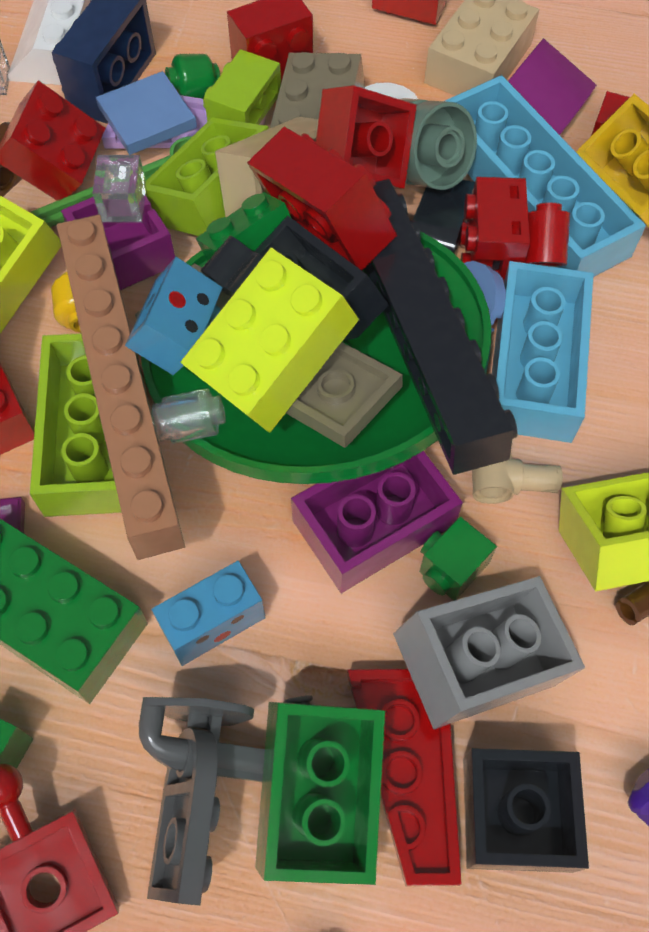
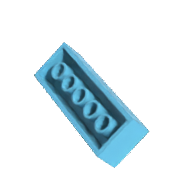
M502 75L445 100L446 102L462 105L470 113L477 132V148L474 161L467 173L474 182L476 177L526 178L528 212L536 211V205L540 203L562 204V211L570 212L567 265L557 268L594 273L593 277L632 257L646 225Z

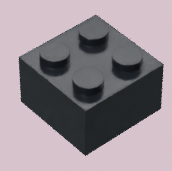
M472 748L463 759L466 869L565 873L589 869L580 752Z

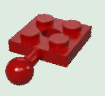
M0 764V816L12 841L0 847V932H87L117 915L120 908L76 809L32 830L22 804L18 799L23 790L22 775L14 766ZM39 873L53 874L60 883V895L52 902H38L30 893L31 879Z

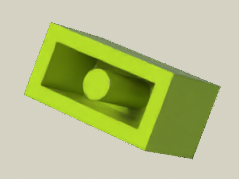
M240 49L233 60L224 66L222 74L215 84L210 86L205 92L203 106L206 109L207 122L214 117L260 124L278 98L281 86L280 63Z

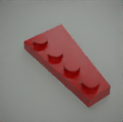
M408 669L347 670V677L356 708L385 710L381 800L405 887L462 885L451 724L433 729Z

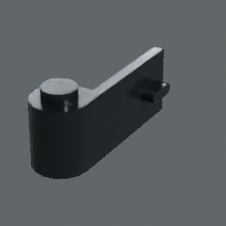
M464 179L454 187L446 190L425 188L413 220H416L421 232L434 238L454 254L462 222L464 221L466 194H473L475 182Z

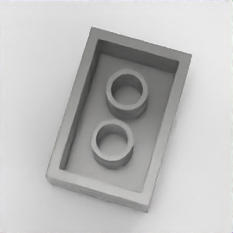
M540 576L417 611L393 633L433 729L552 688L585 668Z

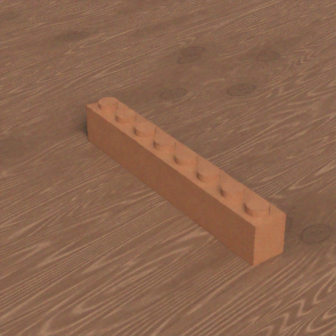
M95 215L58 223L57 229L127 539L137 560L186 548L137 353L125 346L131 330L101 216Z

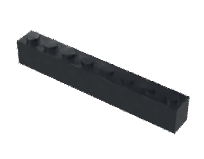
M390 179L378 181L373 189L378 198L390 209L392 215L389 217V220L397 236L364 270L389 304L383 311V314L452 474L456 475L510 460L512 439L517 437L515 418L509 409H503L499 401L497 382L491 373H485L481 365L482 358L476 340L468 339L465 333L463 314L459 307L453 308L450 302L447 282L443 276H437L432 252L428 247L423 248L416 220L410 221L403 194L397 195Z

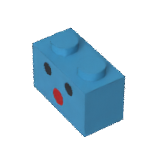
M175 257L155 280L125 346L174 375L184 366L180 363L181 360L219 314L220 307L216 305V302L223 287L178 257Z
M239 561L234 562L151 609L181 666L265 619L263 600Z

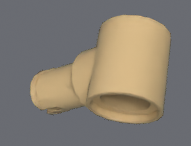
M510 453V460L472 470L473 498L481 503L497 504L510 500L514 495H518L521 490L558 493L563 480L561 466L523 464L520 459H512Z

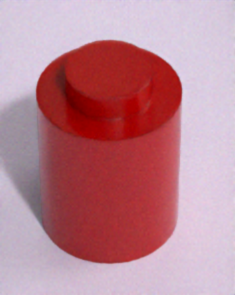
M559 203L537 204L536 211L528 212L530 246L525 263L550 267L566 266L568 260L570 212L562 211V204Z

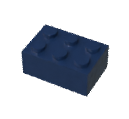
M91 0L51 52L65 99L96 121L108 123L98 107L96 97L138 81L156 55L146 0Z

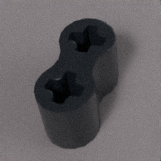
M229 236L202 267L201 272L222 286V291L232 297L263 256L251 251L233 236Z

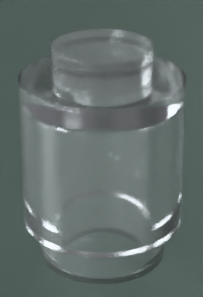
M209 388L163 397L161 403L152 405L153 425L160 441L170 440L175 444L218 435L219 425L226 423L221 397H212Z

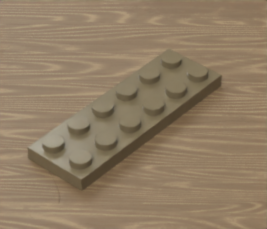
M193 264L191 266L200 273H202V267L198 266L197 264ZM222 290L216 302V305L220 307V311L231 298ZM141 310L135 314L136 319L138 318ZM341 342L286 414L346 448L402 388V374Z

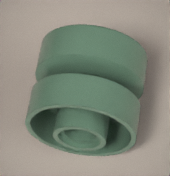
M400 99L417 105L405 184L437 190H446L454 187L467 175L476 154L477 132L470 113L462 105L454 102Z

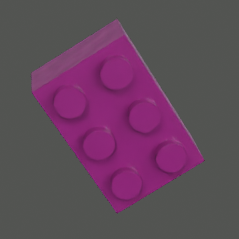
M424 451L400 464L374 474L356 479L315 484L291 498L292 521L341 594L425 544L436 531L443 533L448 530L458 519L463 504Z

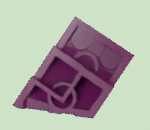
M544 38L508 80L559 135L597 86Z

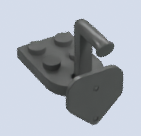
M312 695L286 699L283 703L310 704L313 697ZM143 697L139 719V739L143 748L155 760L167 767L147 899L178 904L201 905L202 893L208 890L212 877V860L210 856H207L210 832L215 830L220 814V801L218 797H215L217 776L262 782L265 749L219 742L221 726H231L253 719L254 709L252 707L206 698ZM164 716L175 720L187 721L188 728L184 729L178 738L161 735Z

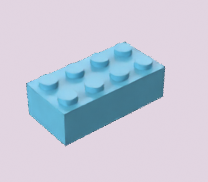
M509 261L504 279L506 290L505 307L501 319H498L492 375L497 382L499 401L503 409H509L515 418L517 435L572 443L585 418L594 275L592 272Z

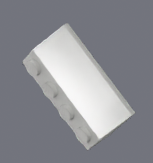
M34 0L8 73L9 81L36 83L39 80L43 84L61 85L51 52L91 0Z

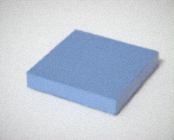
M163 71L96 97L100 111L129 155L197 128L196 117Z

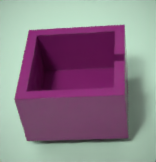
M135 179L61 210L65 222L95 215L101 216L120 290L163 272L175 258L170 232L155 209H152L151 203Z

